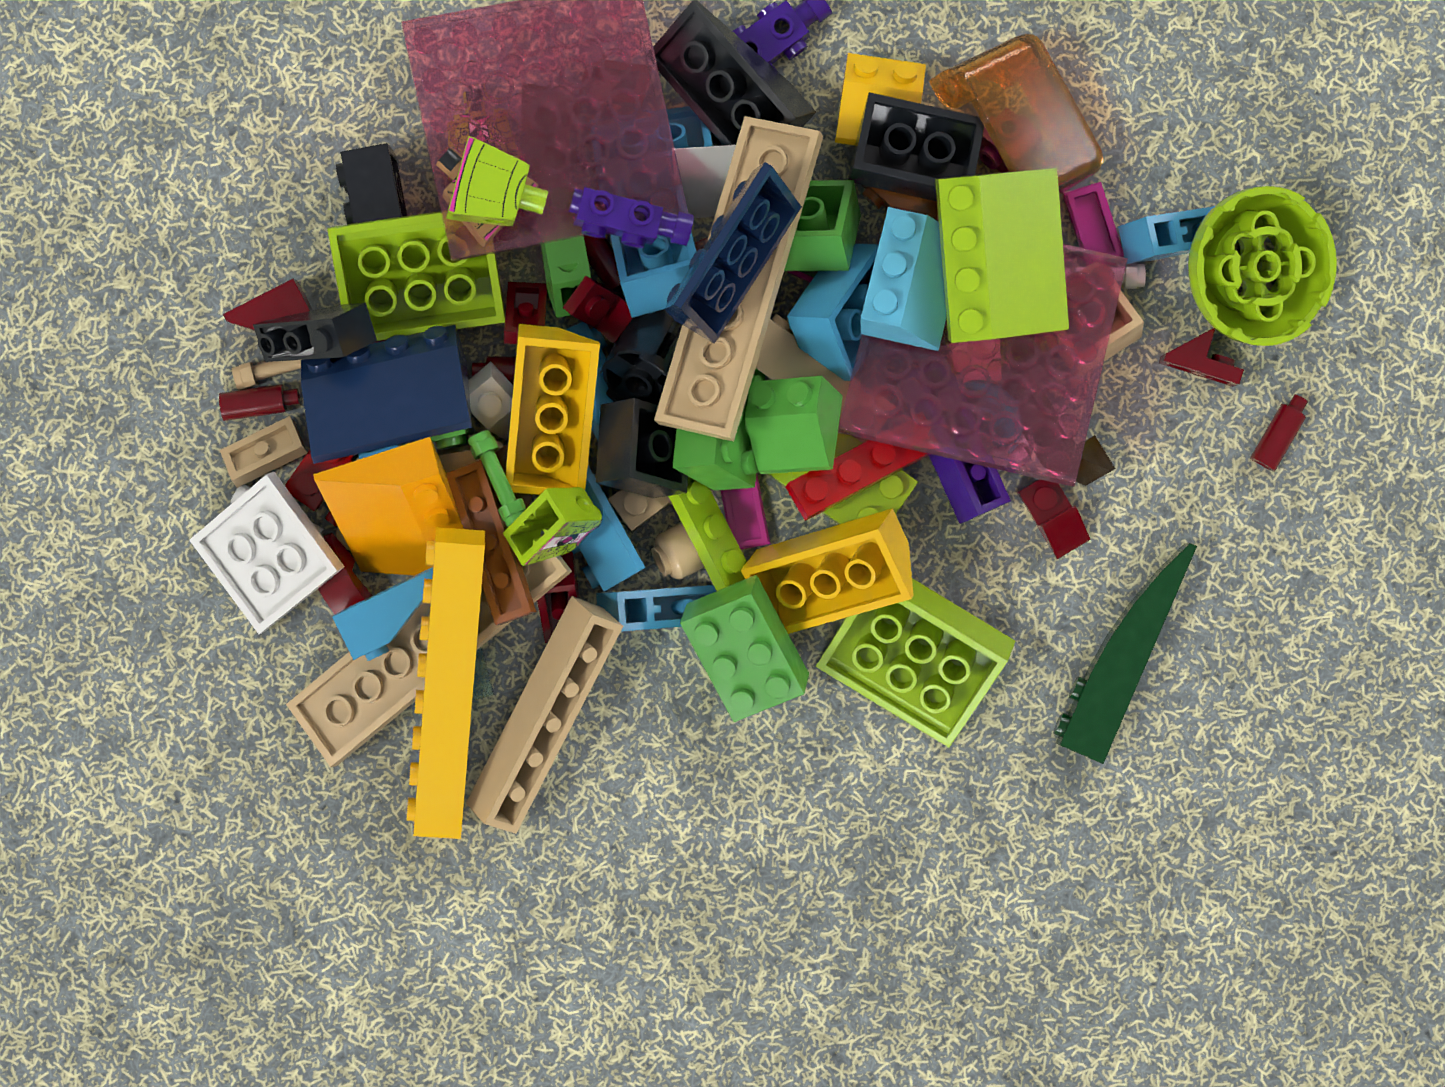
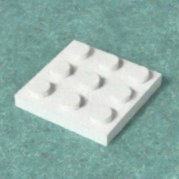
M274 471L261 478L189 540L258 634L268 630L344 568L339 558Z

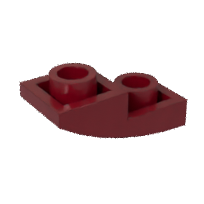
M330 533L323 536V538L344 565V568L319 587L318 590L333 613L337 614L373 595L352 571L355 559L336 536Z

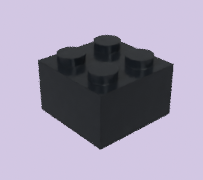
M388 143L340 152L342 163L336 164V172L340 187H344L345 192L349 196V202L343 203L347 225L408 216L396 154Z
M636 398L601 404L596 483L650 498L687 493L688 476L673 468L677 428L660 425L654 421L658 405Z

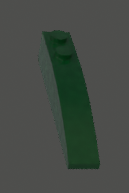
M1184 543L1152 575L1122 612L1105 637L1084 678L1078 676L1075 679L1069 693V698L1073 699L1074 702L1068 714L1061 713L1053 731V734L1058 736L1056 744L1104 764L1195 553L1196 545Z

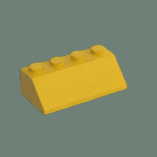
M519 324L505 475L514 493L540 495L547 488L581 487L585 490L600 342L558 327Z
M893 508L756 549L741 569L745 579L754 575L758 576L788 634L910 600L914 596L909 542Z

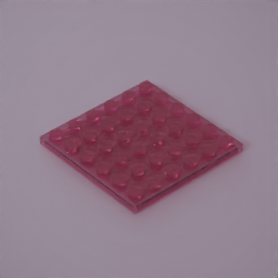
M517 0L401 21L451 262L587 236L581 233L582 227L573 225L576 214L569 212L575 188L583 190L586 187L598 191L604 190L613 195L637 201H646L652 205L664 207L663 211L677 214L678 211L688 213L643 0ZM468 136L474 137L529 164L527 177L538 184L537 188L548 191L542 215L519 209L513 226H503L485 247L478 243L462 221L446 219L449 205L442 195L445 188L453 180L436 166L438 160L450 147H453L463 156ZM594 204L598 210L605 211L602 205ZM634 214L637 220L644 221L641 215Z
M894 207V208H896V209H901V210H906V211H910V212H915V213H920V214L928 215V216H930L931 218H933V219H935L936 221L939 222L938 216H934V215H930V214H925V213H921V212H916V211H912V210H907V209H903V208ZM1063 244L1069 319L1068 330L951 343L948 340L946 319L939 351L862 334L838 433L1075 487L1128 258Z

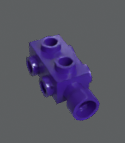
M787 0L779 6L776 2H773L757 14L759 20L749 28L741 25L732 32L747 45H755L758 49L757 54L776 70L773 63L784 55L788 60H792L808 47L805 43V40L810 37L807 27L815 21L821 23L833 13L825 0H803L794 8L790 6ZM779 21H785L790 26L789 30L784 34H779L774 29Z
M586 187L583 190L574 189L569 212L576 214L573 225L582 227L581 233L596 238H605L606 233L622 237V244L635 248H644L645 243L652 245L657 235L670 238L671 243L687 246L694 221L693 214L678 211L677 214L663 211L664 207L652 205L646 201H637L613 195L604 190L598 191ZM594 204L602 205L605 211L598 210ZM634 214L641 215L644 221L637 220Z

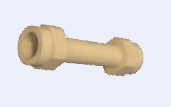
M301 360L265 362L254 366L253 363L248 362L233 367L232 375L238 390L258 386L259 380L301 369Z

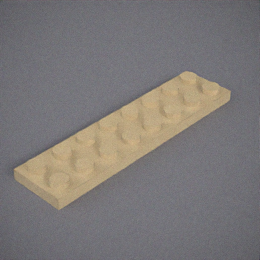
M745 116L713 224L719 216L725 215L729 209L738 185L742 181H746L752 171L764 162L770 164L803 208L823 140L822 133L818 130ZM802 208L715 344L682 325L654 419L658 424L734 442Z
M561 556L522 566L534 603L572 572ZM483 586L481 587L476 651L511 623L495 625ZM422 603L397 637L386 644L389 649L388 652L370 661H367L365 655L353 660L350 652H348L286 704L330 767L338 766L415 702L416 689L424 690L425 677H417L419 653H427L428 641L420 640L421 616H430V603Z

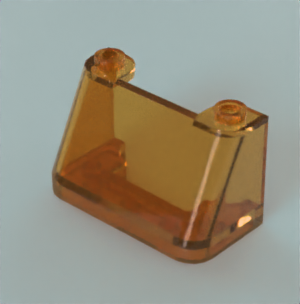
M1025 33L1011 38L942 71L929 80L937 98L946 107L956 109L972 102L1009 172L1057 168L1060 196L1100 170L1103 163L1101 148L1047 49L1037 36Z

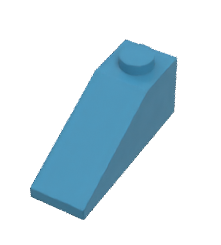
M1215 206L1146 216L1118 226L1126 265L1189 253L1199 225Z
M433 567L362 600L332 617L353 660L365 655L367 661H370L389 651L386 644L397 637L422 604L424 578L432 579Z
M714 585L606 592L596 593L597 606L603 607L623 625L621 632L682 627L680 621L687 603L716 592Z

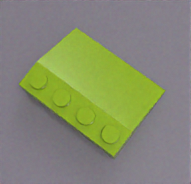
M1057 168L935 179L948 340L951 343L1068 330L1069 319Z
M448 210L328 227L327 231L340 304L366 303L377 341L387 340L394 335L407 336L424 332L433 326L446 327L456 325L457 329L504 323L505 308L493 238L485 247L481 246L462 221L446 219Z
M912 578L914 593L912 599L844 618L815 667L950 748L1007 664L1016 641Z

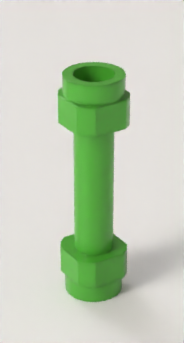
M485 430L473 435L467 441L474 459H481L502 505L498 510L499 514L508 528L527 508L522 498L516 499L495 453L499 448L496 440L491 435L490 430Z

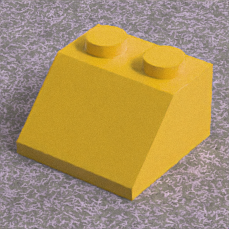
M848 53L835 143L855 145L869 92L921 104L926 64Z

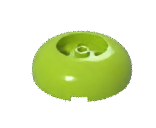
M1259 186L1238 191L1226 197L1212 208L1194 235L1189 252L1188 277L1195 303L1205 319L1216 330L1237 342L1248 345L1273 346L1298 337L1312 326L1310 322L1321 307H1326L1332 294L1336 278L1337 257L1330 228L1322 214L1316 213L1304 201L1305 197L1292 190L1275 186ZM1267 237L1274 246L1272 251L1265 250L1264 241ZM1236 241L1240 243L1239 253L1234 250ZM1276 279L1273 287L1269 291L1266 287V282H1271ZM1242 283L1243 289L1242 292L1238 295L1237 290L1239 289Z

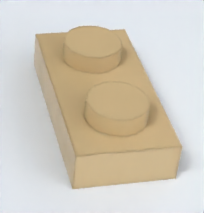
M291 416L220 450L231 481L237 488L308 453L296 423Z

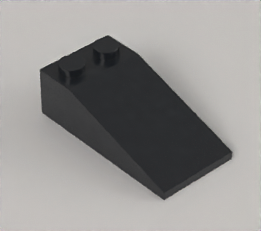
M693 0L645 55L723 146L736 145L745 116L803 127L816 113L785 77L697 0Z

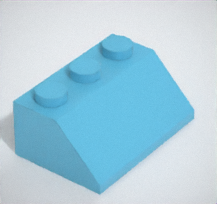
M888 207L861 315V334L939 351L947 319L939 222L928 215Z

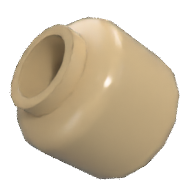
M682 522L657 535L655 547L651 549V553L656 566L664 576L670 575L674 579L680 580L705 568Z

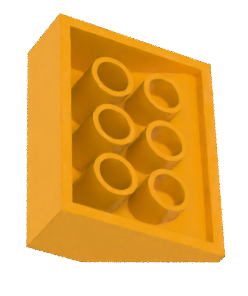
M430 437L313 474L314 480L361 572L415 576L433 567L425 565L427 541H435L436 527L464 529L445 469Z

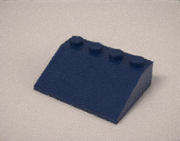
M764 162L752 171L746 181H742L738 185L729 209L725 215L719 216L714 222L711 229V237L704 248L699 249L693 255L688 273L681 283L676 284L672 288L667 298V305L664 310L675 321L714 344L802 208L770 164Z
M456 325L446 327L433 326L424 332L407 336L394 335L385 341L369 344L345 357L301 360V387L311 458L314 464L472 428L467 362Z

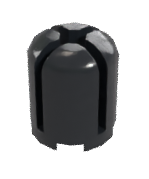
M664 309L633 317L606 358L600 374L603 372V379L608 386L606 394L614 402L636 398L659 405L682 328V324L677 323L673 332H668L674 319Z

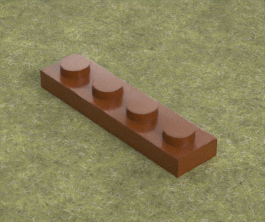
M479 460L446 473L463 528L485 531L482 586L495 625H503L537 612L522 565L503 535L507 526L498 511L502 505L482 461Z

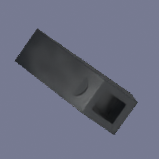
M366 303L336 305L253 324L258 339V346L265 362L345 357L377 341Z

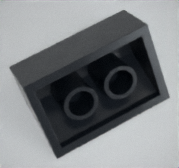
M869 92L854 147L848 180H854L855 184L937 202L935 179L975 175L986 118Z

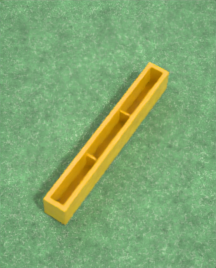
M436 527L435 541H427L425 565L433 566L432 579L424 578L422 603H430V616H421L420 640H426L428 643L427 653H419L417 677H425L424 690L416 689L414 710L415 714H422L421 726H413L412 750H419V762H411L409 785L417 786L416 798L408 797L406 821H414L413 836L461 839L485 551V531Z

